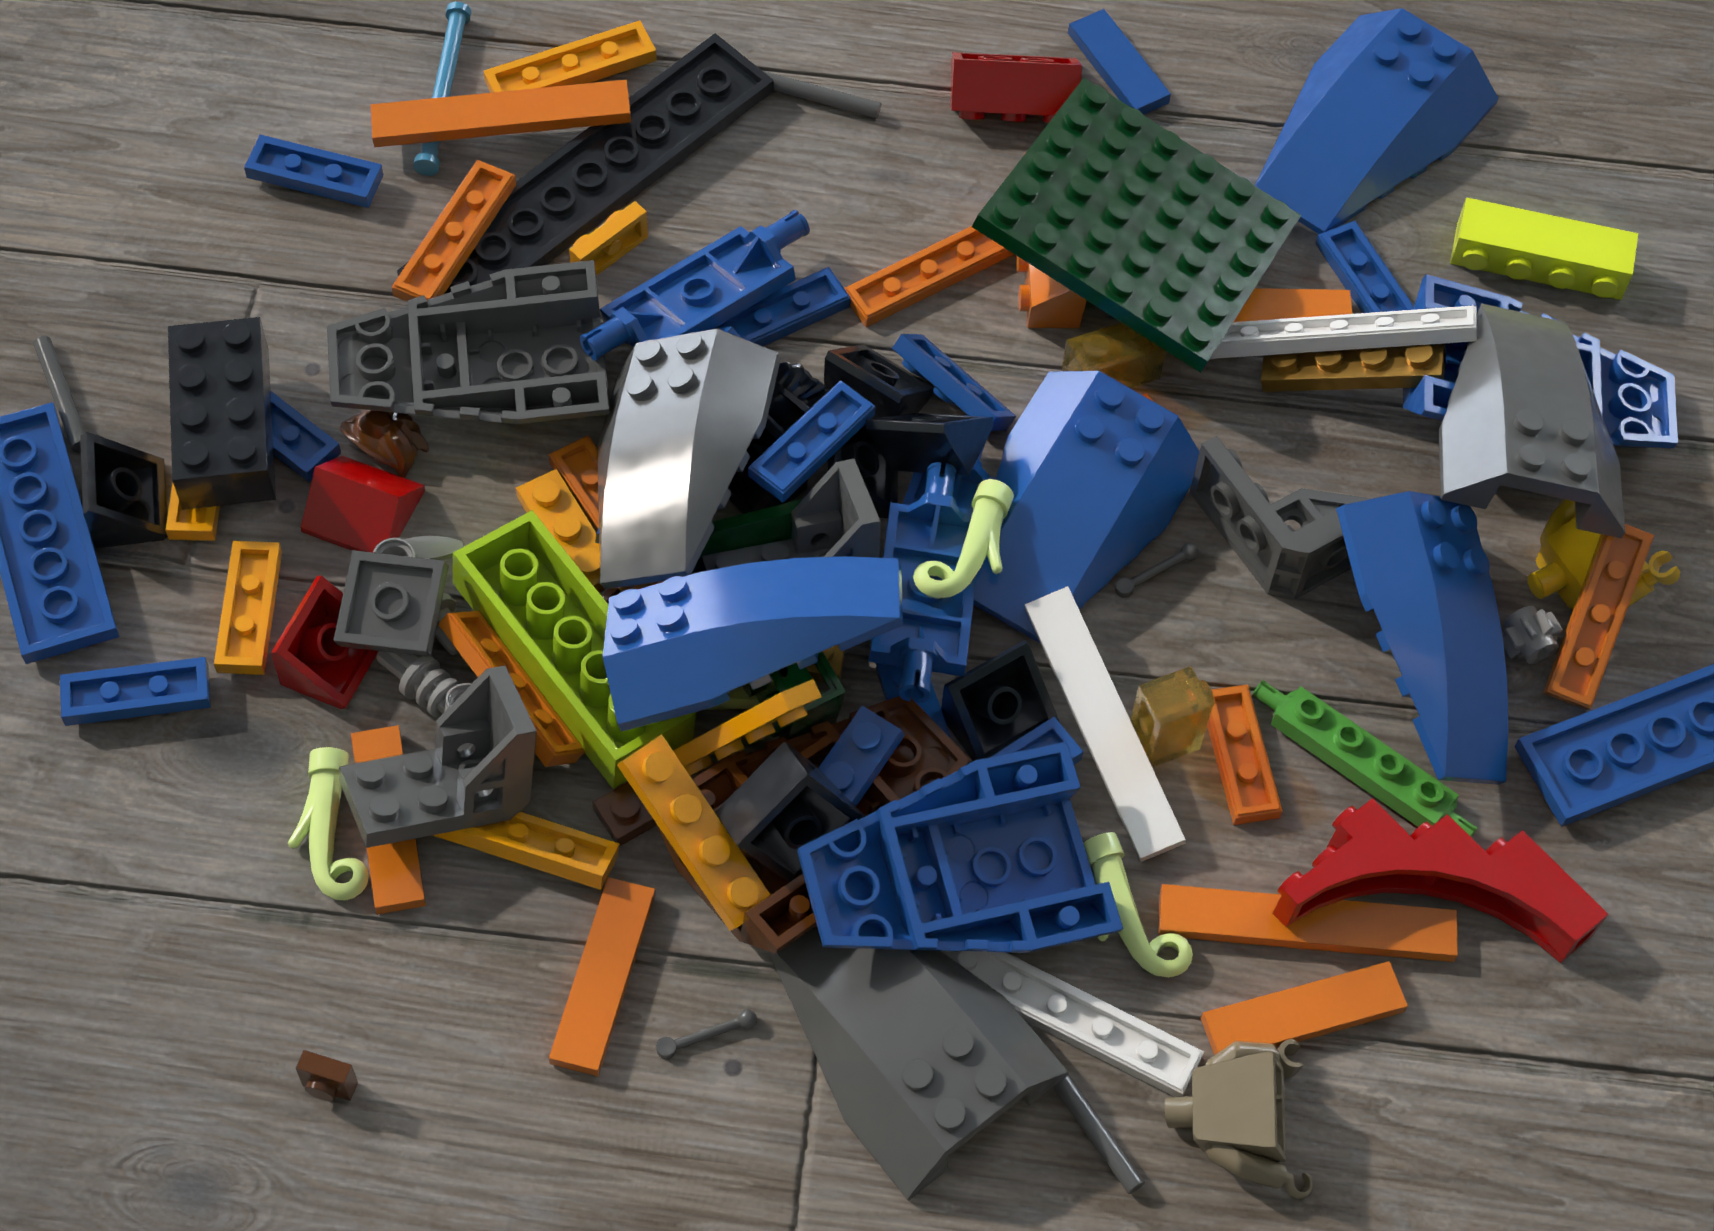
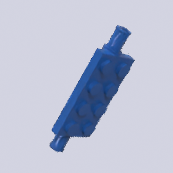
M793 210L766 228L761 225L748 232L740 226L600 308L603 324L580 336V343L584 352L589 357L591 356L592 360L597 361L601 356L623 343L634 347L636 343L712 330L796 280L794 266L783 259L781 249L810 233L806 218L799 214L797 210Z
M935 462L928 466L925 494L921 496L920 500L910 505L890 503L882 558L899 559L902 566L903 625L872 638L868 662L903 667L899 696L901 699L910 702L912 688L916 686L915 703H922L929 699L932 672L955 676L964 675L967 664L976 583L975 576L962 592L952 597L935 599L921 593L913 579L914 570L918 565L927 561L942 562L955 571L972 515L964 514L958 508L953 498L954 481L957 474L955 467L946 463L944 477H940L941 462ZM930 576L934 580L942 581L938 576Z

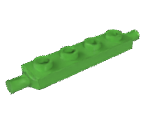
M1262 680L1254 690L1252 696L1275 711L1271 722L1272 726L1417 827L1426 821L1433 826L1448 814L1471 838L1477 831V826H1474L1454 812L1459 794L1300 686L1298 690L1284 695L1265 680Z

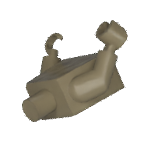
M1285 1040L1277 1049L1270 1043L1235 1041L1208 1059L1205 1066L1197 1067L1193 1070L1192 1096L1168 1097L1165 1099L1164 1109L1167 1127H1193L1194 1141L1207 1154L1210 1161L1240 1178L1278 1189L1284 1184L1287 1193L1295 1199H1303L1312 1191L1313 1183L1309 1173H1302L1304 1188L1300 1192L1294 1185L1293 1174L1287 1172L1284 1164L1279 1163L1286 1162L1284 1077H1293L1304 1066L1303 1062H1291L1285 1056L1294 1055L1301 1048L1296 1040Z

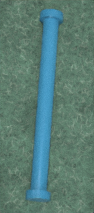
M451 2L446 9L448 25L432 98L450 97L464 26L470 21L472 13L471 8L462 2ZM440 141L422 143L420 154H417L414 158L413 168L416 172L426 176H433L438 173L440 161L437 155Z

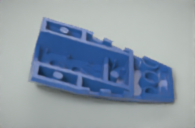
M1400 8L1360 15L1313 65L1255 186L1273 198L1284 202L1289 208L1299 213L1301 216L1298 222L1318 234L1339 227L1364 211L1366 205L1377 197L1382 199L1392 193L1395 186L1409 177L1414 179L1425 172L1427 165L1437 159L1442 161L1451 155L1497 104L1498 96L1472 49L1405 9Z
M1428 274L1422 279L1413 309L1474 306L1478 311L1482 303L1527 313L1521 310L1523 303L1508 296ZM1542 313L1541 317L1557 320L1544 313ZM1585 332L1581 337L1573 335L1613 446L1620 448H1675L1678 444L1674 374L1621 349L1617 355L1600 347L1599 339ZM1467 342L1445 343L1444 380L1424 375L1416 388H1403V408L1421 416L1442 421L1447 411L1450 394L1458 377L1457 373L1467 349Z
M1101 371L1048 372L1008 435L1004 446L1002 460L995 480L1009 486L1013 491L1014 498L1007 516L1003 519L1000 532V556L1003 568L1000 573H993L986 556L980 570L976 574L973 605L1038 643L1040 641L1027 615L1025 604L1068 586L1080 611L1097 592L1099 593L1124 566H1128L1152 540H1155L1165 531L1192 484L1200 451L1179 416Z
M1407 491L1345 504L1336 508L1360 600L1366 612L1374 610L1382 631L1375 635L1383 652L1392 651L1402 675L1395 679L1402 697L1412 698L1419 717L1412 721L1437 779L1494 785L1506 782L1508 693L1503 636L1494 587L1489 573L1490 564L1482 548L1477 530V517L1471 506L1441 500V496Z
M845 556L791 558L745 563L698 572L684 577L675 576L665 580L663 583L641 589H628L616 596L609 597L603 661L617 724L621 732L715 707L730 700L729 691L750 683L753 690L772 682L771 673L797 662L799 669H803L817 663L818 653L838 645L842 652L902 626V566L899 559Z
M1067 741L975 760L942 779L939 778L922 786L920 790L898 801L894 800L880 807L876 812L859 820L856 819L799 847L797 853L822 946L826 948L1029 953L1121 932L1123 926L1110 883L1095 884L1071 804V797L1081 787Z

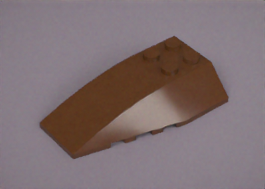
M897 696L866 707L901 729L905 736L856 807L865 816L876 812L880 807L894 800L898 801L920 790L922 786L958 771L961 767L969 764L970 759L930 716L915 703L912 697L910 702ZM858 710L850 713L848 719L834 724L826 721L812 726L810 732L788 740L783 736L766 742L765 748L749 754L741 751L729 755L692 780L715 812L784 741L819 768ZM657 825L677 871L722 921ZM739 847L770 893V896L745 912L743 924L731 930V932L740 942L777 954L817 926L804 875L801 874L788 883Z

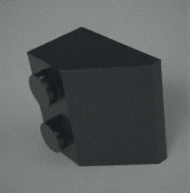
M785 741L715 811L738 847L788 883L803 874L797 853L799 847L856 819L859 820L865 817L815 764Z

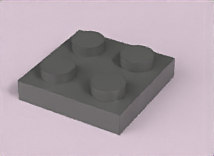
M352 550L333 641L340 647L431 657L449 566L443 560Z

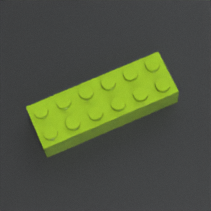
M533 510L453 552V585L471 608L483 615L613 789L627 781L617 764L661 734L672 750L693 740L695 712L621 732L617 724L603 661L608 603Z

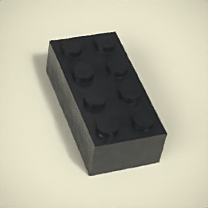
M253 317L168 326L172 481L182 510L276 500L269 348L261 318Z

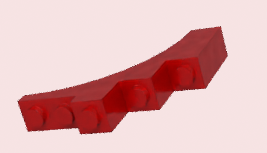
M1373 798L1358 810L1353 805L1348 807L1335 819L1332 824L1335 832L1327 848L1313 861L1312 866L1314 868L1304 875L1297 871L1282 883L1278 889L1281 897L1272 913L1285 927H1288L1318 908L1351 897L1379 893L1423 894L1459 902L1497 917L1530 937L1560 963L1592 938L1609 915L1523 830L1508 842L1503 837L1499 838L1486 851L1448 814L1433 826L1428 821L1424 822L1409 835Z

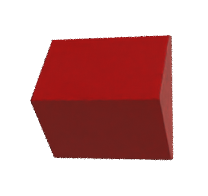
M339 456L315 467L300 527L301 532L351 551L373 553L375 547L381 541L400 537L425 492V485L354 459Z
M321 575L315 578L273 648L271 656L280 685L336 708L345 709L379 651L340 647L333 641L343 592Z

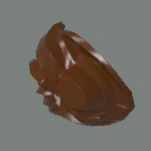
M365 410L343 421L339 428L350 442L361 451L392 467L397 471L398 476L403 478L409 472L418 449L426 453L429 451L428 444L421 435L420 427L408 414Z

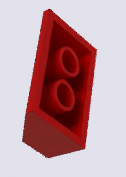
M952 52L951 111H959V118L972 120L984 119V112L1001 113V120L1013 122L1026 121L1027 114L1043 115V122L1049 123L1081 82L1082 64L1077 58Z

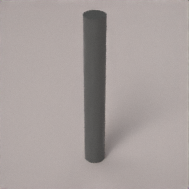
M763 71L774 80L775 92L874 119L879 117L881 102Z
M41 336L33 342L35 351L72 450L81 452L80 435L85 432L84 426L52 341L48 336Z
M1068 1075L1053 1087L1126 1192L1128 1194L1134 1193L1145 1184V1181Z

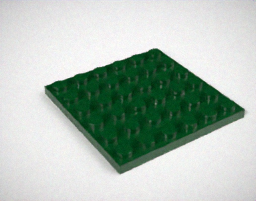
M1083 78L977 215L972 227L1201 373L1301 215L1289 208L1284 202L1273 198L1254 186L1248 179L1240 177L1224 167L1210 155L1202 153L1183 141L1175 133L1164 129L1145 117L1139 110L1131 108L1115 98L1101 86L1095 85Z

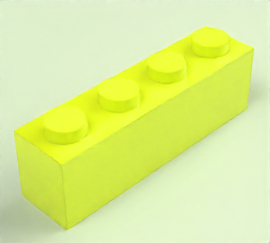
M1466 197L1457 222L1450 264L1463 266L1470 270H1482L1501 274L1513 279H1524L1548 284L1560 289L1567 288L1586 292L1602 298L1622 300L1633 275L1638 233Z

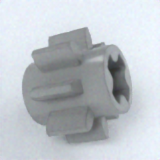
M1527 606L1511 614L1504 622L1506 636L1503 637V645L1511 659L1517 656L1520 661L1525 658L1528 664H1535L1547 659L1559 648L1556 642L1558 640L1556 635L1563 631L1552 611L1545 613L1543 609L1537 611L1535 606Z

